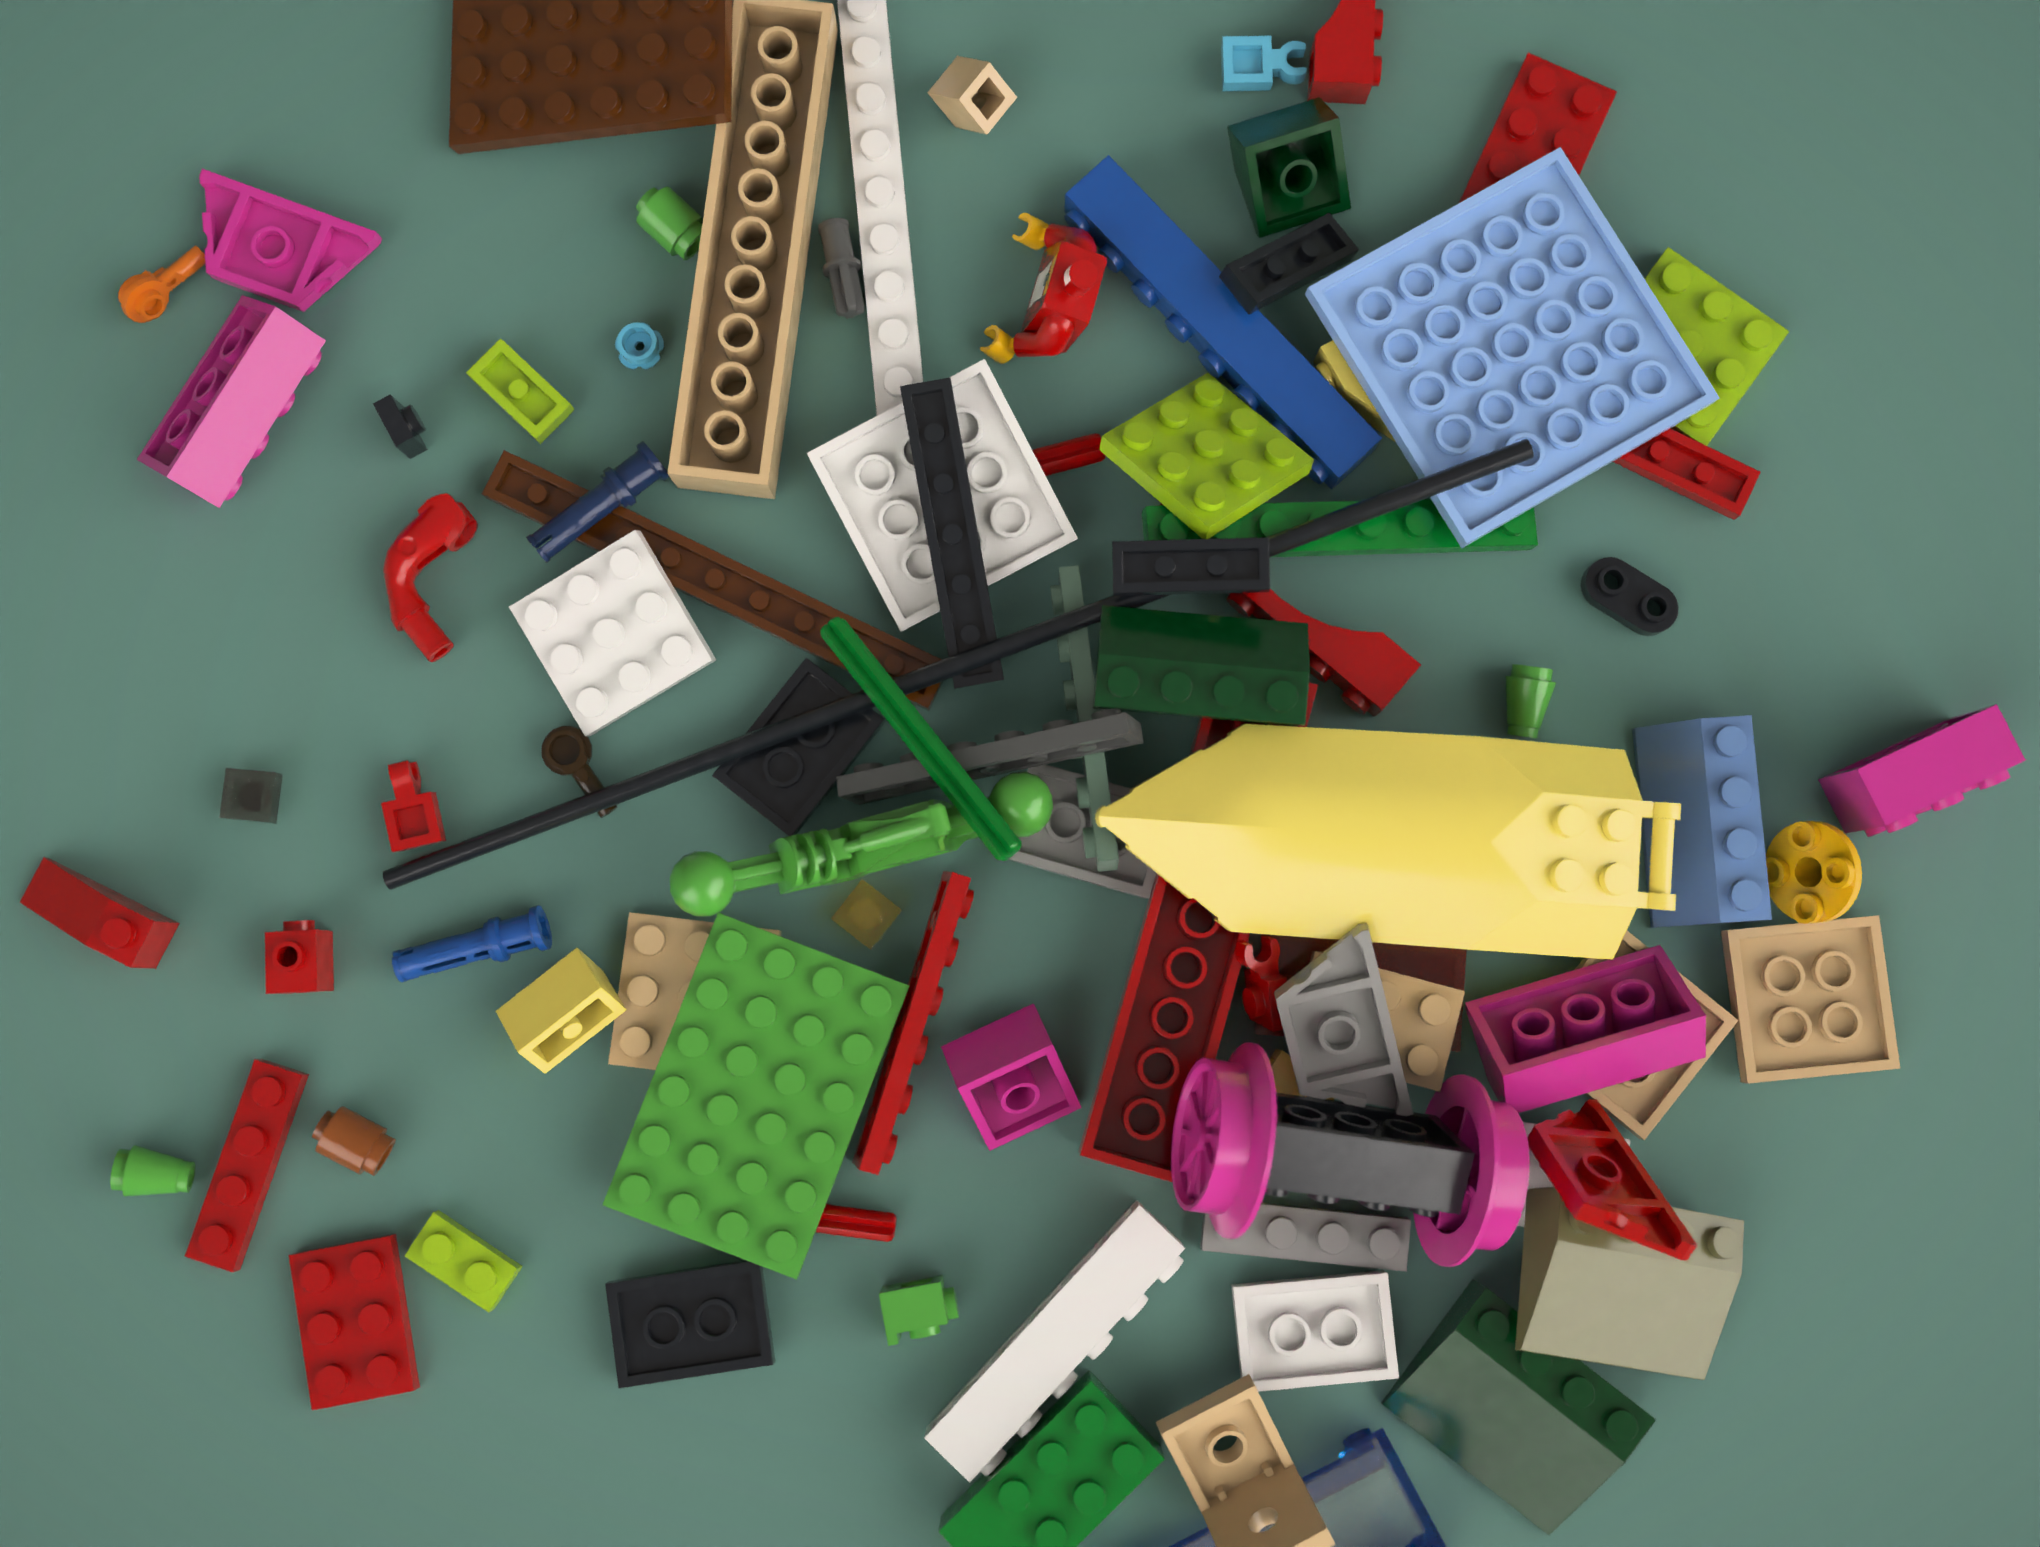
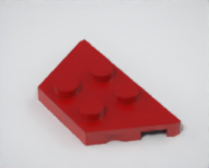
M1597 1099L1585 1101L1581 1110L1576 1113L1568 1109L1558 1114L1555 1120L1547 1119L1534 1125L1527 1137L1528 1146L1539 1162L1540 1168L1546 1173L1564 1201L1565 1207L1575 1219L1676 1259L1685 1261L1689 1259L1698 1244Z

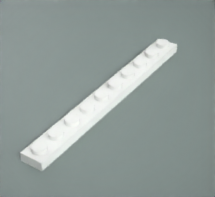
M837 0L875 402L878 416L903 402L900 386L923 382L886 0Z

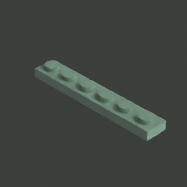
M1079 565L1059 567V585L1050 586L1053 615H1061L1084 606ZM1085 627L1057 638L1060 663L1069 662L1072 679L1063 681L1066 711L1076 710L1077 723L1092 720L1091 715L1099 711L1093 708L1095 680L1088 629ZM1100 752L1073 758H1082L1085 777L1076 778L1079 809L1089 808L1091 827L1082 828L1086 858L1095 857L1097 872L1118 870L1119 856L1116 836L1106 827L1100 828L1095 821V814L1098 808L1111 804L1105 754Z

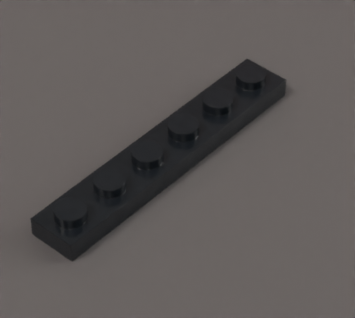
M949 377L900 386L947 651L948 656L951 657L997 639L953 388L951 378ZM1001 659L953 677L954 689L1004 680Z

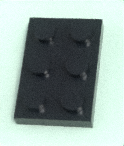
M805 658L745 734L852 693L808 658ZM871 708L720 765L712 776L788 836L796 835L837 784L836 777L843 776L885 724L886 720Z
M743 1260L612 1280L605 1284L618 1388L769 1366L775 1363L763 1267Z

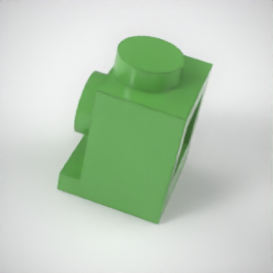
M943 1275L882 1286L879 1292L888 1346L899 1344L902 1332L909 1331L911 1339L925 1338L939 1334L941 1332L940 1325L948 1324L949 1320L959 1318L955 1288H945Z

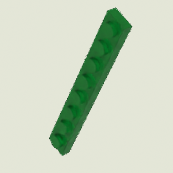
M1424 499L1273 557L1532 550L1538 545L1535 512L1533 507L1461 549L1432 500ZM1360 501L1263 503L1209 539L1265 538ZM1164 505L1145 506L1142 510L1144 541L1202 539Z

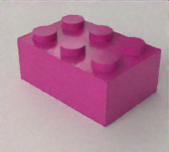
M1995 704L1951 717L1818 779L1844 833L1864 830L1867 837L1886 830L1888 833L1905 828L1918 821L1916 815L1933 809L1935 812L1952 806L1965 799L1963 793L1978 787L1980 790L1997 785L2011 778L2007 769L2026 760L1998 705Z

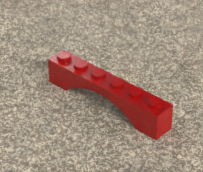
M1341 0L1332 16L1315 34L1309 54L1307 101L1320 97L1325 103L1365 104L1372 86H1379L1382 72V57L1374 55V40H1380L1383 9H1375V0Z
M1271 588L1269 592L1228 593L1229 596L1226 598L1227 602L1237 612L1247 618L1253 614L1257 619L1308 623L1310 673L1324 683L1330 679L1344 691L1341 695L1343 701L1361 715L1369 712L1375 717L1383 711L1421 666L1418 661L1383 632L1354 631L1328 625L1303 614L1281 599Z

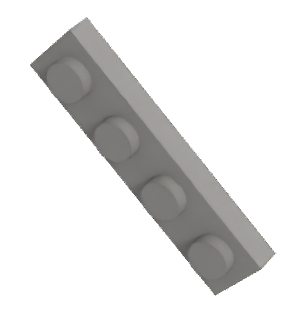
M1261 1203L1252 1224L1237 1239L1221 1237L1214 1229L1209 1214L1203 1213L1200 1249L1202 1251L1407 1272L1411 1219L1398 1216Z

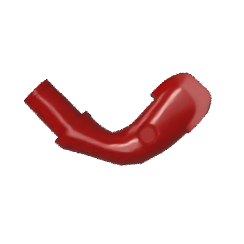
M448 493L431 497L417 510L419 515L405 526L387 550L383 566L391 621L397 631H405L430 662L441 659L454 647V644L428 613L430 607L417 592L414 582L424 567L447 550L456 552L468 544L478 528L476 519L466 506L461 502H456Z

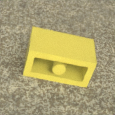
M577 947L497 1009L496 1013L517 1052L546 1074L627 1009L604 971Z

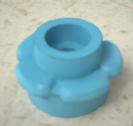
M634 322L626 325L619 332L615 341V348L619 351V360L625 367L630 369H637L638 367L649 369L659 362V353L664 349V340L659 331L652 330L649 324ZM643 343L644 349L637 351L635 349L636 345Z

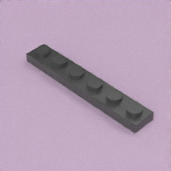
M1104 709L1094 712L1091 715L1092 720L1073 724L1071 720H1055L1043 724V731L1026 735L1023 731H1006L996 734L994 742L977 745L976 742L964 741L950 744L947 748L971 779L976 780L1144 742L1140 722L1126 712L1123 713L1121 709ZM913 753L902 755L900 763L887 766L876 762L864 763L853 768L854 773L836 777L838 797L858 805L940 788Z

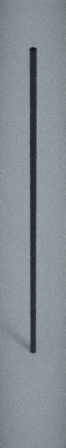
M1528 439L1521 440L1268 536L1269 558L1532 459L1534 454ZM1112 595L892 679L902 692L908 695L1096 624L1101 619L1102 605L1138 608L1170 595ZM863 690L385 870L383 871L384 882L390 890L876 706Z

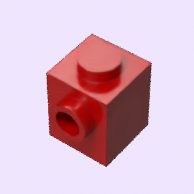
M314 920L283 922V931L265 932L266 994L334 991L333 931L315 929Z

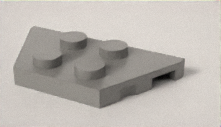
M1367 923L1358 924L1274 991L1299 1093L1303 1096L1323 1100L1336 1098L1344 1104L1363 1108L1368 1103L1393 1108L1397 1115H1413Z

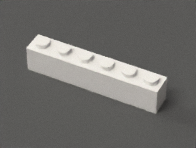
M1136 1200L926 1427L924 1439L967 1481L971 1482L979 1472L985 1477L991 1474L1006 1456L1007 1452L1002 1447L1012 1436L1017 1433L1021 1438L1024 1437L1040 1420L1042 1413L1038 1408L1051 1394L1056 1399L1060 1398L1075 1382L1078 1375L1073 1370L1086 1356L1092 1360L1096 1359L1106 1349L1113 1339V1336L1109 1333L1113 1326L1122 1317L1129 1322L1141 1311L1149 1299L1144 1294L1157 1279L1165 1283L1184 1262L1179 1256L1185 1249L1182 1242Z

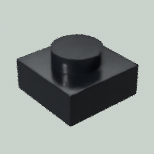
M391 394L373 403L392 441L401 452L411 459L427 450L419 435L425 432L426 428L411 404L404 407Z

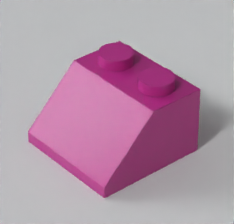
M1034 1003L941 1046L957 1089L990 1151L1082 1108Z

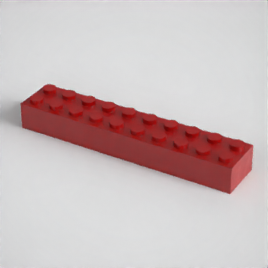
M1309 682L1306 723L1303 726L1296 727H1307L1318 688L1317 684ZM1200 718L1190 754L1200 749L1205 750L1228 736L1227 733L1242 724H1275ZM1157 873L1078 1151L1080 1156L1172 1182V1135L1180 1094L1191 1068L1198 1060L1202 1058L1216 1059L1242 965L1236 957V943L1240 940L1248 942L1250 933L1226 930L1214 920L1216 918L1215 915L1194 898L1188 899Z

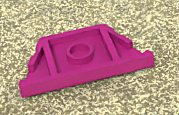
M202 169L200 172V184L205 188L206 212L202 213L203 232L208 239L207 247L205 248L206 273L214 280L304 312L373 252L382 241V238L376 231L211 171Z

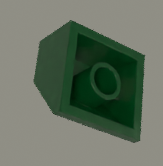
M1320 97L1227 126L1234 171L1254 229L1259 238L1312 222L1327 213L1334 215L1351 209L1340 120Z

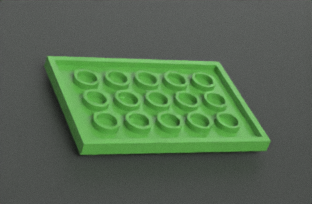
M717 913L602 1205L797 1280L910 985L724 914Z

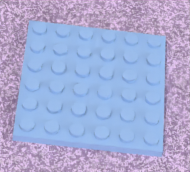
M1561 147L1314 283L1305 292V296L1418 479L1524 439H1528L1534 458L1430 497L1461 549L1712 405L1720 398Z

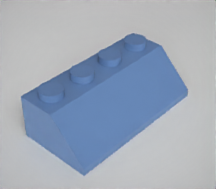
M1752 715L1700 718L1632 729L1637 786L1642 800L1681 804L1680 820H1675L1671 880V894L1676 895V910L1649 909L1651 928L1772 920ZM1642 818L1641 830L1647 892H1649L1652 819Z

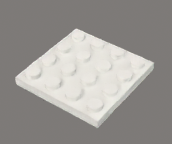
M983 359L950 378L987 585L990 586L1074 542L1078 538L986 360ZM902 402L807 453L900 632L940 612Z

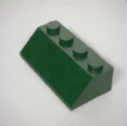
M1102 605L1093 708L1121 709L1128 712L1286 726L1305 725L1310 678L1308 623Z

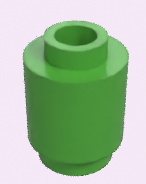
M669 186L663 187L660 190L656 187L648 190L636 206V210L639 212L636 220L637 224L672 256L679 255L683 260L690 259L699 251L703 217Z

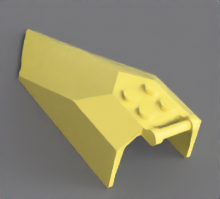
M1242 724L1227 733L1228 736L1205 750H1197L1130 789L1129 794L1110 805L1099 807L1095 814V821L1100 828L1106 827L1126 844L1128 851L1188 899L1194 898L1216 916L1214 919L1216 922L1230 932L1340 940L1358 924L1367 923L1371 940L1376 943L1613 959L1637 908L1676 910V895L1671 894L1674 825L1675 820H1680L1681 804L1643 801L1626 752L1621 749L1481 736ZM1642 818L1652 819L1649 892H1638Z

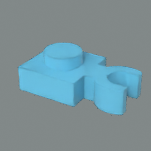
M1271 35L1223 36L1221 42L1222 91H1271L1273 77H1279L1288 84L1304 82L1307 67H1292L1288 64L1287 60L1290 58H1303L1306 43L1290 41L1285 43L1280 49H1272Z

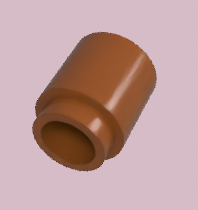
M344 1106L340 1107L336 1113L328 1110L318 1122L312 1138L318 1141L315 1149L317 1153L359 1175L365 1171L375 1176L384 1165L396 1139L386 1134L387 1128Z

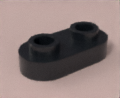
M1614 557L1602 558L1589 566L1581 578V591L1585 600L1637 634L1643 636L1657 635L1670 628L1677 619L1679 608L1675 595L1668 588L1621 559ZM1605 574H1611L1616 577L1618 581L1617 589L1613 590L1606 587L1604 584ZM1648 600H1653L1659 604L1661 609L1659 616H1653L1648 612Z

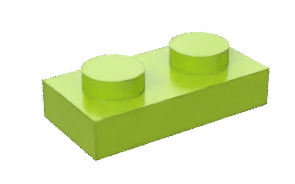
M501 338L466 372L483 391L540 444L575 410L559 392Z
M440 1210L432 1213L404 1255L488 1313L496 1308L523 1267Z

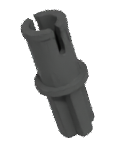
M832 218L818 225V232L821 235L826 260L822 270L824 276L830 280L836 314L846 319L854 318L856 315L862 314L865 309L858 277L861 263L859 259L854 258L848 221L843 218Z

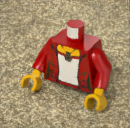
M1021 213L1018 218L1028 223V228L1023 235L1013 234L1012 238L1034 250H1040L1044 246L1047 248L1044 250L1021 332L1012 338L998 326L991 325L984 330V334L991 338L993 342L987 347H980L979 350L999 364L1007 363L1015 354L1018 357L1056 356L1067 352L1089 324L1107 264V258L1096 253L1097 247L1090 233L1070 226L1054 223L1048 225L1046 222L1028 213Z

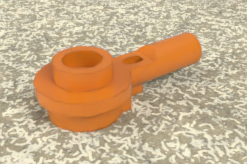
M195 245L166 269L163 267L159 268L153 274L150 271H144L141 274L128 278L122 284L118 293V299L124 314L132 321L139 323L149 322L163 314L169 302V292L205 265V254Z

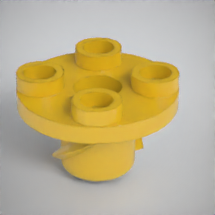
M1822 821L1795 822L1782 829L1773 838L1766 851L1770 897L1784 914L1797 922L1809 924L1834 920L1843 915L1856 900L1862 881L1860 857L1849 837L1832 824Z

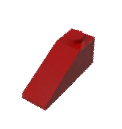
M43 857L20 900L21 904L85 946L129 968L156 969L180 924L46 857Z

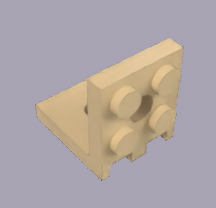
M1249 1374L1156 1422L1162 1438L1203 1515L1216 1547H1331L1335 1545ZM1229 1435L1237 1437L1236 1442L1229 1449L1223 1451L1213 1449L1215 1443L1220 1438ZM1270 1524H1275V1525H1274L1272 1528H1270L1269 1530L1264 1531V1532H1259V1531H1260L1262 1528H1264L1265 1526L1270 1525Z

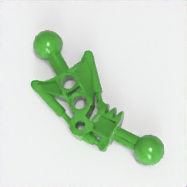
M1025 771L1012 772L1002 777L992 788L990 796L987 797L1017 837H1029L1041 831L1048 823L1053 810L1052 794L1047 784L1037 775ZM932 799L848 822L840 828L828 831L824 828L782 837L769 845L770 853L727 862L715 853L694 851L683 856L674 865L669 878L670 893L675 903L683 911L695 916H712L721 912L731 902L735 892L778 883L781 895L822 885L828 886L864 877L870 873L956 851L966 840L979 837L955 806L946 801Z

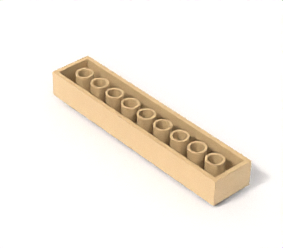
M734 0L731 122L716 124L667 472L677 488L775 499L838 36L833 3L807 0Z

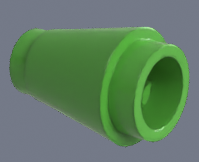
M1512 664L1511 676H1505L1507 734L1530 738L1538 737V731L1556 682H1551L1553 669Z
M134 1145L131 1150L119 1149L112 1165L110 1186L112 1190L122 1191L124 1197L178 1192L189 1193L195 1176V1162L185 1161L184 1159Z

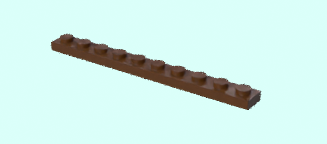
M504 450L482 495L530 520L545 525L589 490ZM618 506L574 540L599 552L630 532L640 530L676 590L847 672L849 671L820 635L821 628L834 617H840L848 622L891 678L942 660L622 506ZM943 681L910 693L906 697L911 703L929 711Z

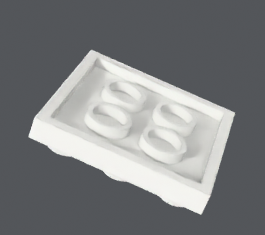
M640 530L630 532L509 606L585 737L595 734L716 661L715 656Z

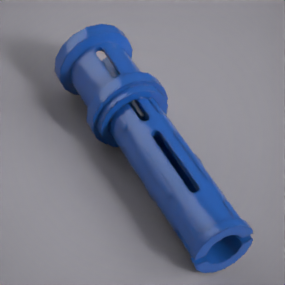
M538 905L529 908V913L505 920H501L498 916L490 918L488 922L484 923L483 928L475 929L474 931L393 951L392 965L397 979L403 983L420 976L445 971L479 960L492 958L494 961L504 962L510 959L511 954L538 947L541 951L549 950L552 947L551 929L544 910Z

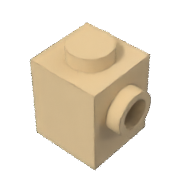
M957 56L928 91L930 97L956 128L986 135L1017 99L1016 95L990 62Z

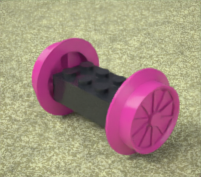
M1244 1043L1235 1049L1228 1061L1202 1058L1193 1065L1183 1085L1175 1115L1171 1148V1172L1176 1199L1180 1207L1186 1211L1209 1214L1216 1232L1221 1237L1227 1239H1237L1247 1231L1256 1217L1264 1194L1284 1197L1287 1196L1289 1191L1304 1193L1316 1201L1328 1204L1338 1203L1339 1198L1356 1200L1367 1208L1381 1211L1388 1210L1389 1205L1407 1207L1413 1212L1418 1238L1427 1256L1439 1266L1455 1267L1465 1262L1475 1249L1496 1250L1510 1239L1522 1215L1529 1182V1146L1520 1115L1509 1103L1491 1100L1479 1080L1464 1074L1454 1075L1442 1083L1440 1092H1435L1425 1114L1413 1112V1115L1402 1116L1397 1115L1395 1109L1367 1105L1363 1108L1344 1104L1340 1101L1277 1093L1272 1067L1266 1052L1258 1044Z

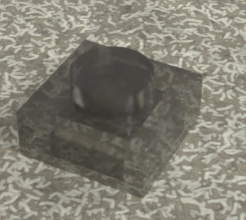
M226 768L219 818L277 824L283 774Z

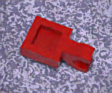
M407 760L388 765L396 800L383 802L381 806L391 851L401 852L446 841L436 792L430 791L422 794L420 792L421 777L417 762L410 763Z
M1267 934L1261 935L1262 951L1257 957H1254L1252 944L1244 940L1237 941L1235 947L1236 957L1243 966L1249 968L1244 970L1246 988L1242 992L1243 1006L1249 1019L1273 1032L1283 1030L1274 991L1287 982V977L1279 974V942L1276 938Z

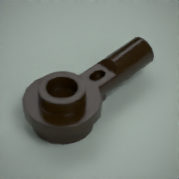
M561 726L553 729L545 737L542 744V758L545 765L552 772L562 776L572 775L585 795L604 788L589 766L592 758V744L589 737H585L582 730L572 726ZM617 805L598 811L597 813L600 816V818H603L611 812H613L617 808Z

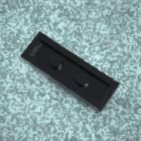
M1327 213L1227 264L1219 278L1250 315L1350 262L1359 249L1333 216Z
M1269 537L1112 541L1113 596L1257 593L1270 591Z

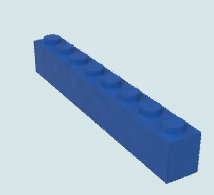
M1109 155L1065 193L1064 212L1066 214L1064 218L1070 227L1083 229L1090 233L1099 248L1098 254L1107 258L1106 266L1114 273L1122 271L1133 283L1131 288L1136 297L1148 308L1154 305L1167 318L1165 324L1176 339L1182 343L1188 340L1200 353L1199 360L1212 376L1219 378L1222 375L1234 388L1232 393L1314 459L1311 471L1308 474L1314 482L1318 484L1324 482L1332 490L1374 452L1382 437L1259 310L1250 315L1245 311L1219 278L1221 270Z

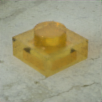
M862 879L831 919L872 950L903 910Z

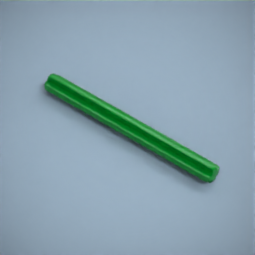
M840 617L830 619L820 630L823 640L992 855L999 861H1006L1013 857L1022 847V843L848 622Z

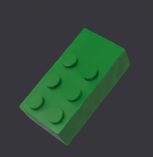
M1088 1370L1040 1418L1024 1437H1020L1006 1451V1456L987 1477L982 1475L941 1515L938 1532L952 1547H1077L1165 1459L1161 1445L1099 1379Z

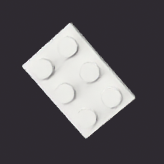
M1385 1270L1231 1284L1240 1377L1242 1378L1249 1374L1258 1392L1399 1378L1388 1273Z

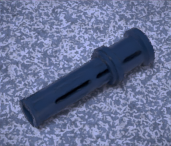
M644 441L637 444L638 451L614 469L609 466L604 469V473L600 476L603 481L532 535L529 534L526 537L546 563L621 504L625 508L628 505L630 507L637 503L636 496L658 479L665 481L669 478L667 470Z

